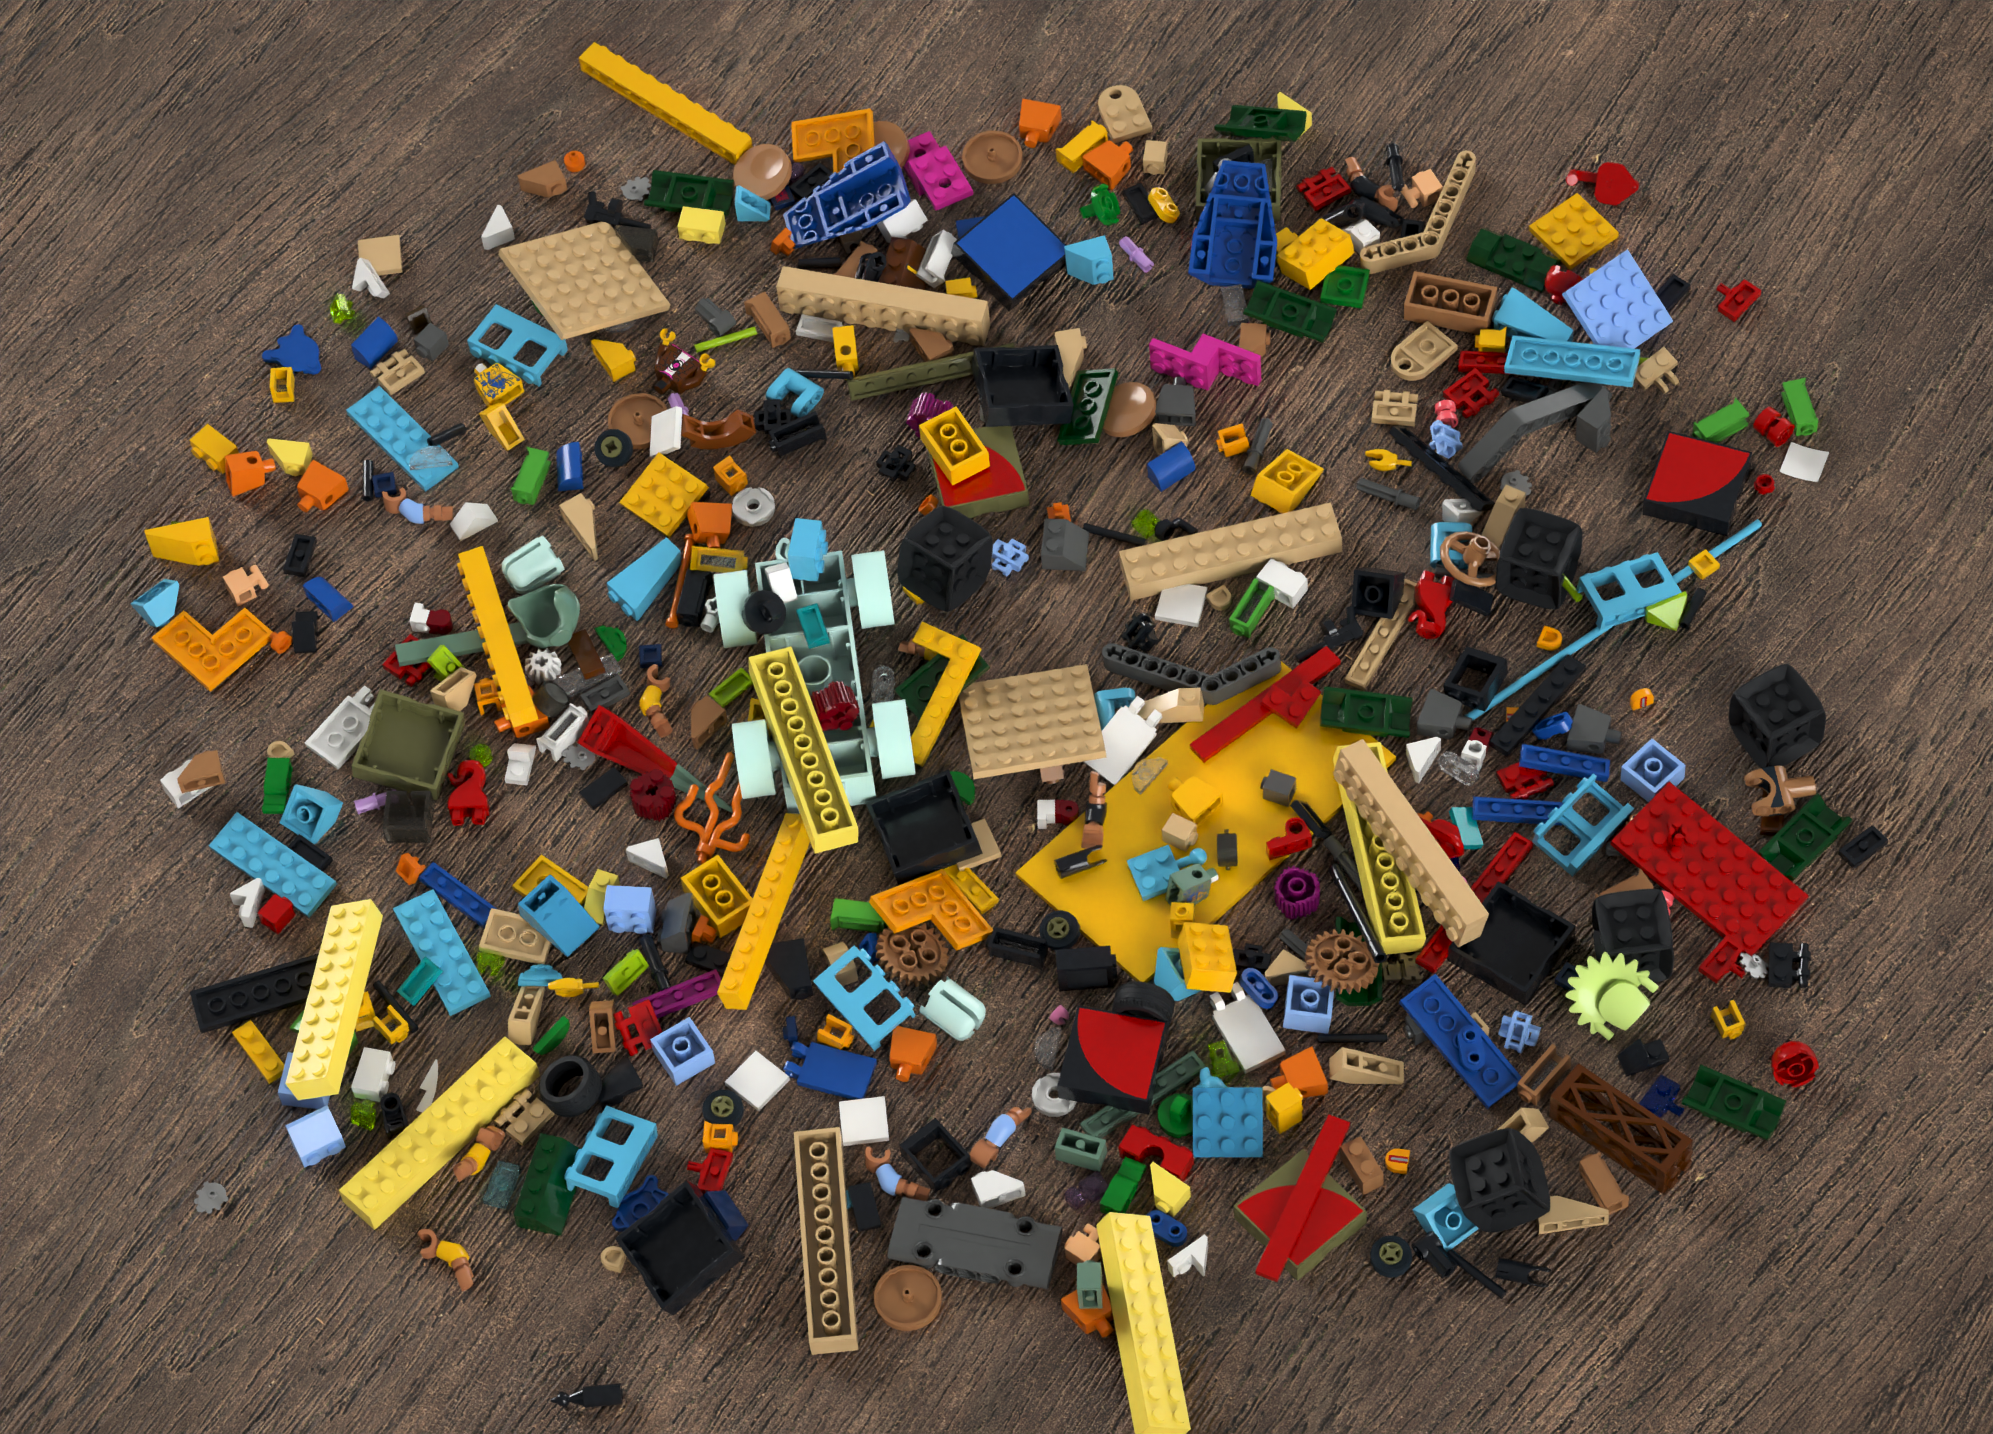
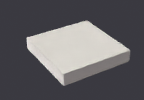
M675 406L652 416L650 457L654 458L658 452L666 455L680 449L681 407Z
M1186 584L1162 590L1155 613V620L1198 627L1208 591L1207 587Z
M755 1051L725 1081V1085L757 1111H760L790 1081V1078L759 1052Z
M885 1096L839 1102L843 1146L889 1141Z

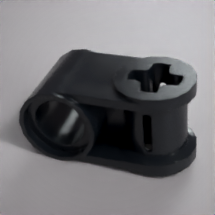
M393 1092L385 1094L380 1100L388 1140L392 1139V1136L399 1135L409 1125L401 1099ZM391 1104L397 1105L393 1109H388V1106Z

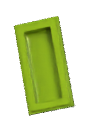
M741 667L708 694L724 708L752 686L753 682L750 675Z

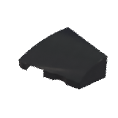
M627 1055L623 1056L602 1080V1090L598 1102L603 1111L606 1105L612 1107L624 1102V1096L643 1088V1084Z

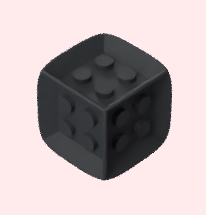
M939 506L923 517L905 535L899 551L898 580L902 586L926 603L945 612L952 611L972 596L987 578L993 552L992 536L986 529L962 513L947 506Z
M1520 508L1513 517L1501 546L1496 566V588L1498 592L1511 599L1537 607L1559 609L1568 593L1562 586L1564 577L1566 576L1572 583L1582 550L1581 527L1575 522L1560 516L1535 509Z
M1783 664L1753 678L1733 693L1729 705V723L1736 738L1760 768L1785 766L1819 745L1824 737L1826 713L1819 698L1798 671L1789 664Z
M1638 889L1614 892L1597 897L1593 902L1592 908L1593 938L1597 961H1601L1603 952H1607L1612 961L1615 960L1618 954L1622 953L1625 965L1633 960H1637L1638 967L1636 972L1648 970L1650 972L1648 978L1654 983L1669 979L1673 973L1674 966L1673 936L1668 907L1662 890Z
M1512 1128L1495 1130L1467 1140L1450 1150L1449 1163L1458 1203L1466 1218L1482 1231L1493 1233L1511 1229L1535 1220L1550 1211L1549 1189L1541 1158L1535 1146L1519 1131Z

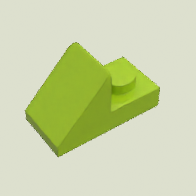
M440 645L427 660L436 670L434 677L441 682L460 667L465 668L445 645Z

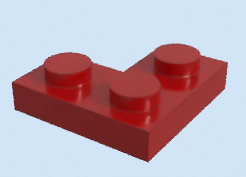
M1303 679L1294 694L1290 696L1273 684L1260 704L1297 729L1322 691Z

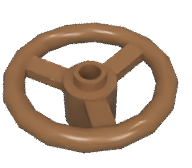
M1468 531L1455 532L1444 539L1440 546V558L1445 569L1454 578L1467 585L1476 587L1492 586L1496 583V572L1488 578H1476L1478 567L1482 566L1484 561L1498 562L1500 549L1491 540L1480 534ZM1469 540L1470 542L1468 546H1466L1458 541ZM1449 548L1463 554V560L1468 565L1467 574L1461 572L1452 563L1449 557Z

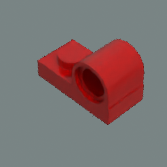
M1298 817L1289 819L1285 824V836L1275 837L1266 842V853L1269 861L1312 847V835L1305 821Z

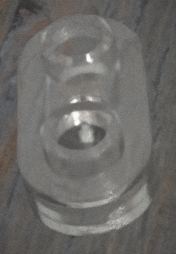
M880 666L874 670L872 675V702L874 704L893 701L895 688L894 671L888 666Z
M1446 751L1438 758V765L1443 772L1467 786H1472L1480 777L1479 771L1474 764L1467 762L1453 752Z

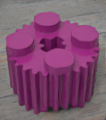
M921 393L920 398L917 397V399L913 400L906 423L908 426H911V429L916 431L915 435L920 438L919 425L954 408L951 402L945 401L943 403V401L935 399V395L931 393Z
M1292 866V868L1288 867L1287 870L1283 869V873L1280 874V877H1277L1274 885L1276 907L1289 919H1295L1297 916L1300 918L1302 916L1306 917V914L1311 915V912L1317 911L1320 900V883L1316 874L1309 873V870L1304 871V868L1300 870V868Z

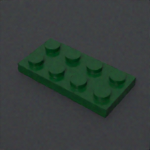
M1115 368L1077 371L1071 391L1074 405L1071 422L1061 425L1057 439L1060 445L1099 443L1119 374Z
M963 634L958 637L969 642ZM939 654L895 689L901 699H905L906 705L919 721L950 659ZM980 654L961 692L990 669V666Z

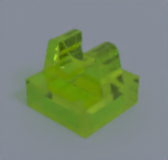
M336 294L329 306L333 323L341 324L345 319H352L355 314V310H349L353 302L347 300L345 294Z
M1143 509L1131 523L1135 530L1148 539L1155 533L1154 528L1161 520L1148 509Z
M478 952L476 958L478 972L485 973V968L490 964V976H496L501 966H504L505 957Z
M366 1099L361 1104L355 1101L351 1106V1123L372 1131L376 1125V1109L373 1108L375 1102Z

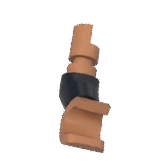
M1355 157L1345 159L1348 165L1346 174L1350 179V186L1353 192L1358 197L1364 196L1372 201L1378 199L1377 203L1395 212L1398 200L1393 197L1394 190L1392 185H1384L1380 188L1378 184L1370 181L1363 174Z
M1094 771L1090 772L1089 791L1092 794L1089 795V801H1086L1085 825L1081 848L1103 845V823L1107 813V802H1105L1103 793L1106 792V784L1098 782L1099 773Z

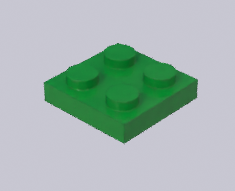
M1338 265L1333 272L1325 276L1320 303L1362 309L1370 270Z

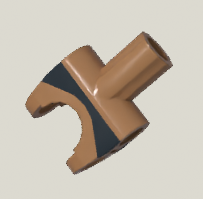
M1784 766L1757 769L1749 772L1744 777L1747 786L1760 788L1768 793L1767 797L1754 802L1751 806L1753 814L1757 816H1777L1791 813L1795 810L1793 798L1814 796L1816 794V784L1812 775L1788 779Z

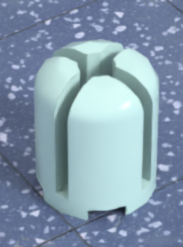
M544 536L530 541L504 558L502 562V572L507 582L521 595L538 589L565 570L560 558L556 557L550 548L551 544Z
M948 976L945 982L940 980L928 993L930 997L926 1007L921 1005L919 1010L923 1016L958 1041L970 1038L974 1034L973 1029L978 1030L982 1025L986 1013L985 1006L981 1001Z

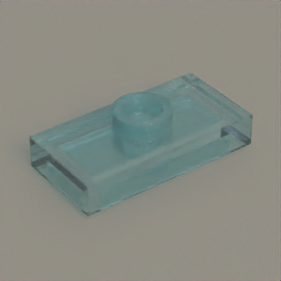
M498 1160L483 1198V1203L506 1209L521 1167Z

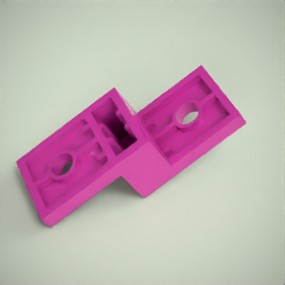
M930 131L908 140L910 152L903 169L919 196L926 194L935 211L973 195V189L947 146L945 145L940 148ZM917 154H924L922 156L915 157ZM950 184L948 188L942 187L944 185Z
M1206 334L1201 335L1192 352L1152 338L1149 343L1151 369L1173 378L1183 377L1187 383L1192 384L1196 388L1209 390L1219 371L1226 376H1232L1242 380L1244 383L1256 386L1262 380L1261 355Z

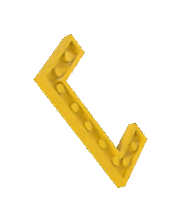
M924 622L921 623L913 642L950 659L911 737L914 764L921 767L924 766L982 650L979 646ZM872 720L869 728L875 727L874 720Z

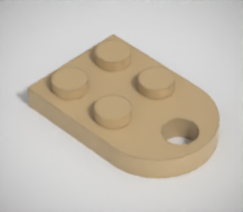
M1116 85L1107 88L1101 93L1098 100L1099 112L1114 144L1153 132L1150 120L1135 90L1128 86ZM1114 94H1118L1121 96L1118 99L1111 98V96Z
M1426 321L1395 347L1391 354L1392 370L1398 377L1404 380L1416 381L1423 379L1458 350V345L1429 321ZM1402 364H1407L1410 366V368L1407 370H1402L1399 368V366Z

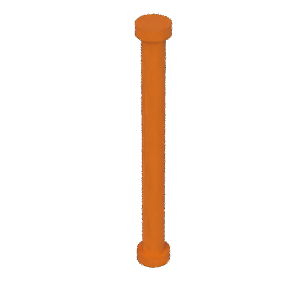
M686 534L684 537L685 547L670 615L665 623L667 627L672 629L677 628L679 625L676 611L687 569H689L691 548L697 543L694 540L693 534Z

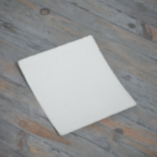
M1791 442L1780 472L1795 478L1818 482L1829 452L1807 448Z

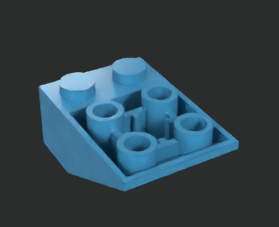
M548 875L518 903L520 916L567 957L600 928L572 894L552 875Z

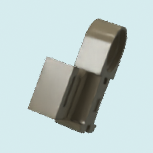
M1420 951L1414 952L1413 955L1397 953L1398 961L1395 964L1382 962L1383 985H1387V981H1401V979L1403 985L1421 984L1423 976L1419 975L1418 964L1415 963V959L1420 954Z

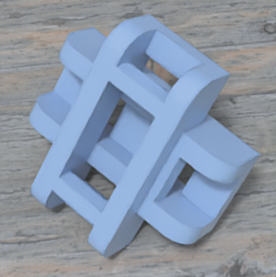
M1440 420L1432 423L1430 430L1433 441L1429 443L1432 450L1437 449V454L1448 459L1451 458L1457 451L1463 448V444L1460 442V432L1448 424H1443Z
M997 539L993 544L992 559L995 561L992 563V569L1003 572V575L1006 577L1012 570L1019 572L1023 563L1029 559L1028 554L1025 553L1026 546L1014 539H1011L1009 543Z
M1515 1011L1512 1018L1503 1016L1498 1035L1506 1038L1504 1048H1511L1517 1050L1518 1053H1522L1525 1044L1529 1046L1537 1044L1541 1027L1531 1024V1015ZM1518 1017H1519V1018L1525 1019L1526 1021L1523 1022V1021H1520V1020H1517V1019H1518ZM1512 1039L1520 1041V1043L1512 1042Z

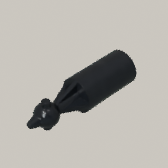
M621 1383L584 1386L582 1390L571 1395L561 1391L556 1397L551 1398V1402L557 1403L562 1407H566L571 1402L582 1405L585 1408L623 1404Z

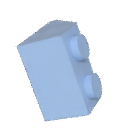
M327 1105L285 1125L293 1147L304 1168L309 1165H315L321 1159L329 1155H335L346 1147Z

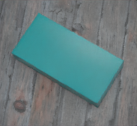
M818 604L796 609L808 648L811 649L830 643Z
M1452 807L1449 814L1452 824L1456 825L1459 829L1464 849H1481L1484 844L1477 822L1472 820V807Z
M425 956L397 992L415 1006L443 970Z

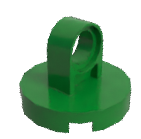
M1100 184L1092 189V203L1079 208L1082 219L1097 215L1099 220L1106 226L1119 222V219H1117V215L1120 214L1119 203L1114 192L1109 193L1107 190L1109 188L1108 185Z
M1185 1093L1173 1094L1161 1102L1158 1109V1122L1162 1131L1168 1136L1181 1138V1136L1193 1135V1096Z

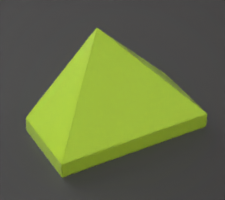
M1686 591L1647 606L1645 608L1646 622L1677 631L1679 621L1687 604Z

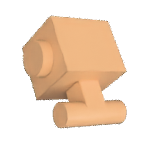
M1429 169L1419 172L1412 177V189H1409L1404 184L1405 186L1400 192L1411 208L1418 206L1416 199H1419L1423 207L1437 202L1443 186L1432 170Z
M257 565L250 567L249 570L252 574L249 576L246 575L242 567L232 570L223 576L225 586L237 606L257 597L254 586L259 584L261 589H266L269 586Z
M1089 1223L1083 1229L1084 1232L1089 1234L1088 1237L1078 1231L1074 1237L1071 1236L1065 1243L1066 1259L1075 1265L1087 1260L1098 1262L1102 1257L1100 1244H1098L1097 1228Z

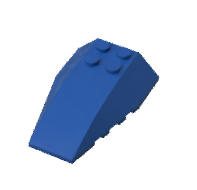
M883 141L847 161L841 171L838 173L835 171L829 176V181L822 186L818 185L813 189V194L807 199L805 197L785 212L783 216L787 229L792 232L790 239L795 243L794 249L869 228L905 209L911 202L902 169L888 144Z
M1223 160L1211 193H1209L1205 208L1193 233L1188 274L1208 285L1253 289L1257 280L1267 284L1273 282L1277 251V236L1265 164Z

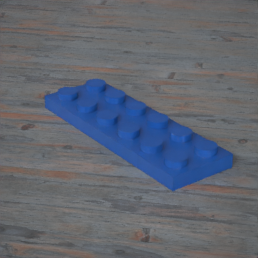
M1436 973L1400 1000L1399 1004L1487 1110L1517 1087V1083L1522 1078ZM1467 1025L1476 1027L1481 1033L1485 1063L1477 1072H1469L1461 1064L1457 1034L1462 1027ZM1466 1034L1467 1039L1472 1040L1474 1038L1472 1034ZM1470 1056L1471 1061H1478L1476 1056Z

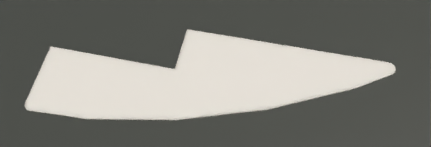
M437 1059L420 1086V1089L426 1090V1093L416 1110L422 1113L432 1104L438 1080Z

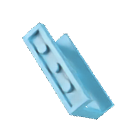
M497 304L467 340L470 353L473 356L481 357L491 365L499 363L513 374L521 377L525 382L533 383L539 387L542 384L540 376L557 354L564 356L568 351L566 339L561 340L556 333ZM493 323H497L512 331L497 350L479 342ZM528 340L547 348L533 367L514 360L516 354Z
M1658 552L1651 555L1645 554L1638 559L1627 560L1613 567H1605L1594 573H1586L1579 578L1576 589L1578 593H1585L1597 613L1596 625L1599 630L1645 616V608L1647 606L1682 593ZM1657 569L1664 582L1648 588L1641 587L1635 575ZM1617 581L1624 595L1607 601L1603 600L1596 587Z
M1594 773L1589 779L1584 777L1577 785L1578 790L1574 794L1570 792L1563 799V805L1559 809L1555 807L1548 815L1549 820L1545 824L1541 822L1533 831L1535 836L1532 842L1572 877L1617 832L1635 809L1629 803L1622 806L1594 782L1597 777ZM1585 793H1590L1609 810V813L1596 826L1587 822L1572 807ZM1558 822L1562 823L1580 839V843L1567 856L1562 855L1544 839V835Z
M854 945L814 979L813 982L875 1052L881 1047L880 1041L908 1016L912 1018L916 1016L912 1010L915 1006L907 997L902 998L898 994L900 989L892 980L889 983L885 980L884 976L886 974L878 964L873 966L869 962L871 959L869 954L863 948L859 951ZM858 957L872 975L856 990L849 993L835 979V975L854 958ZM883 990H887L901 1005V1008L883 1024L877 1025L864 1011V1007Z
M606 1105L604 1111L598 1114L593 1130L587 1133L583 1148L577 1151L573 1166L568 1167L566 1170L567 1190L572 1191L574 1186L607 1197L609 1205L618 1208L658 1137L656 1123ZM612 1119L634 1127L624 1145L602 1139ZM592 1155L614 1163L604 1181H598L582 1175Z

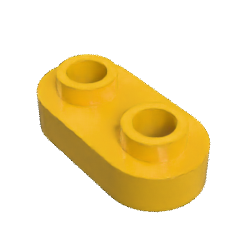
M1153 188L1148 195V201L1160 219L1167 223H1175L1180 215L1178 207L1164 188Z

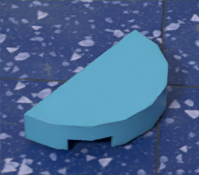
M532 965L529 970L520 974L518 986H548V983L562 979V974L558 973L550 965Z

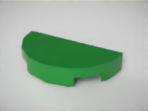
M605 625L594 628L595 633L616 663L620 661L627 652V641L624 633L618 628L605 627Z
M950 771L961 800L971 806L975 800L973 781L966 774Z
M563 1015L535 1044L533 1050L540 1055L554 1050L569 1031V1020Z

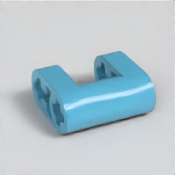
M786 368L768 388L766 399H780L781 401L789 391H792L799 397L792 405L791 414L801 418L807 415L821 400L824 389L791 368Z
M1438 522L1431 526L1430 565L1432 568L1436 569L1437 563L1444 565L1440 558V546L1444 539L1455 532H1472L1470 524L1463 522ZM1459 540L1458 542H1467L1469 540ZM1449 548V557L1455 566L1459 565L1460 569H1468V565L1463 560V554Z
M1132 688L1102 690L1094 694L1101 731L1115 715V709L1125 705L1129 707L1136 698L1135 691Z

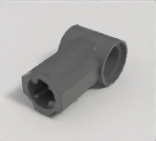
M702 298L695 307V313L708 323L709 328L717 337H721L736 325V320L727 310L722 311L709 298Z

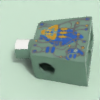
M1194 864L1170 874L1165 900L1170 906L1171 902L1194 903L1196 905L1208 897L1211 883L1218 880L1219 877L1216 870L1210 868L1205 871L1200 864Z

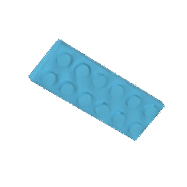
M1512 336L1504 372L1508 374L1633 387L1640 359V349Z
M380 386L346 409L347 415L425 492L459 468L458 463L440 445L434 448L428 446L427 439L431 436Z
M238 812L234 814L209 844L211 850L251 878L262 879L265 888L281 898H288L293 903L292 907L308 918L312 916L337 885L334 879Z
M434 889L393 908L419 960L422 961L426 956L443 970L433 983V986L450 1016L491 997L488 988Z

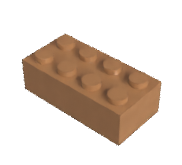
M1414 271L1404 303V320L1423 324L1429 321L1433 326L1480 335V329L1490 328L1497 304V287Z

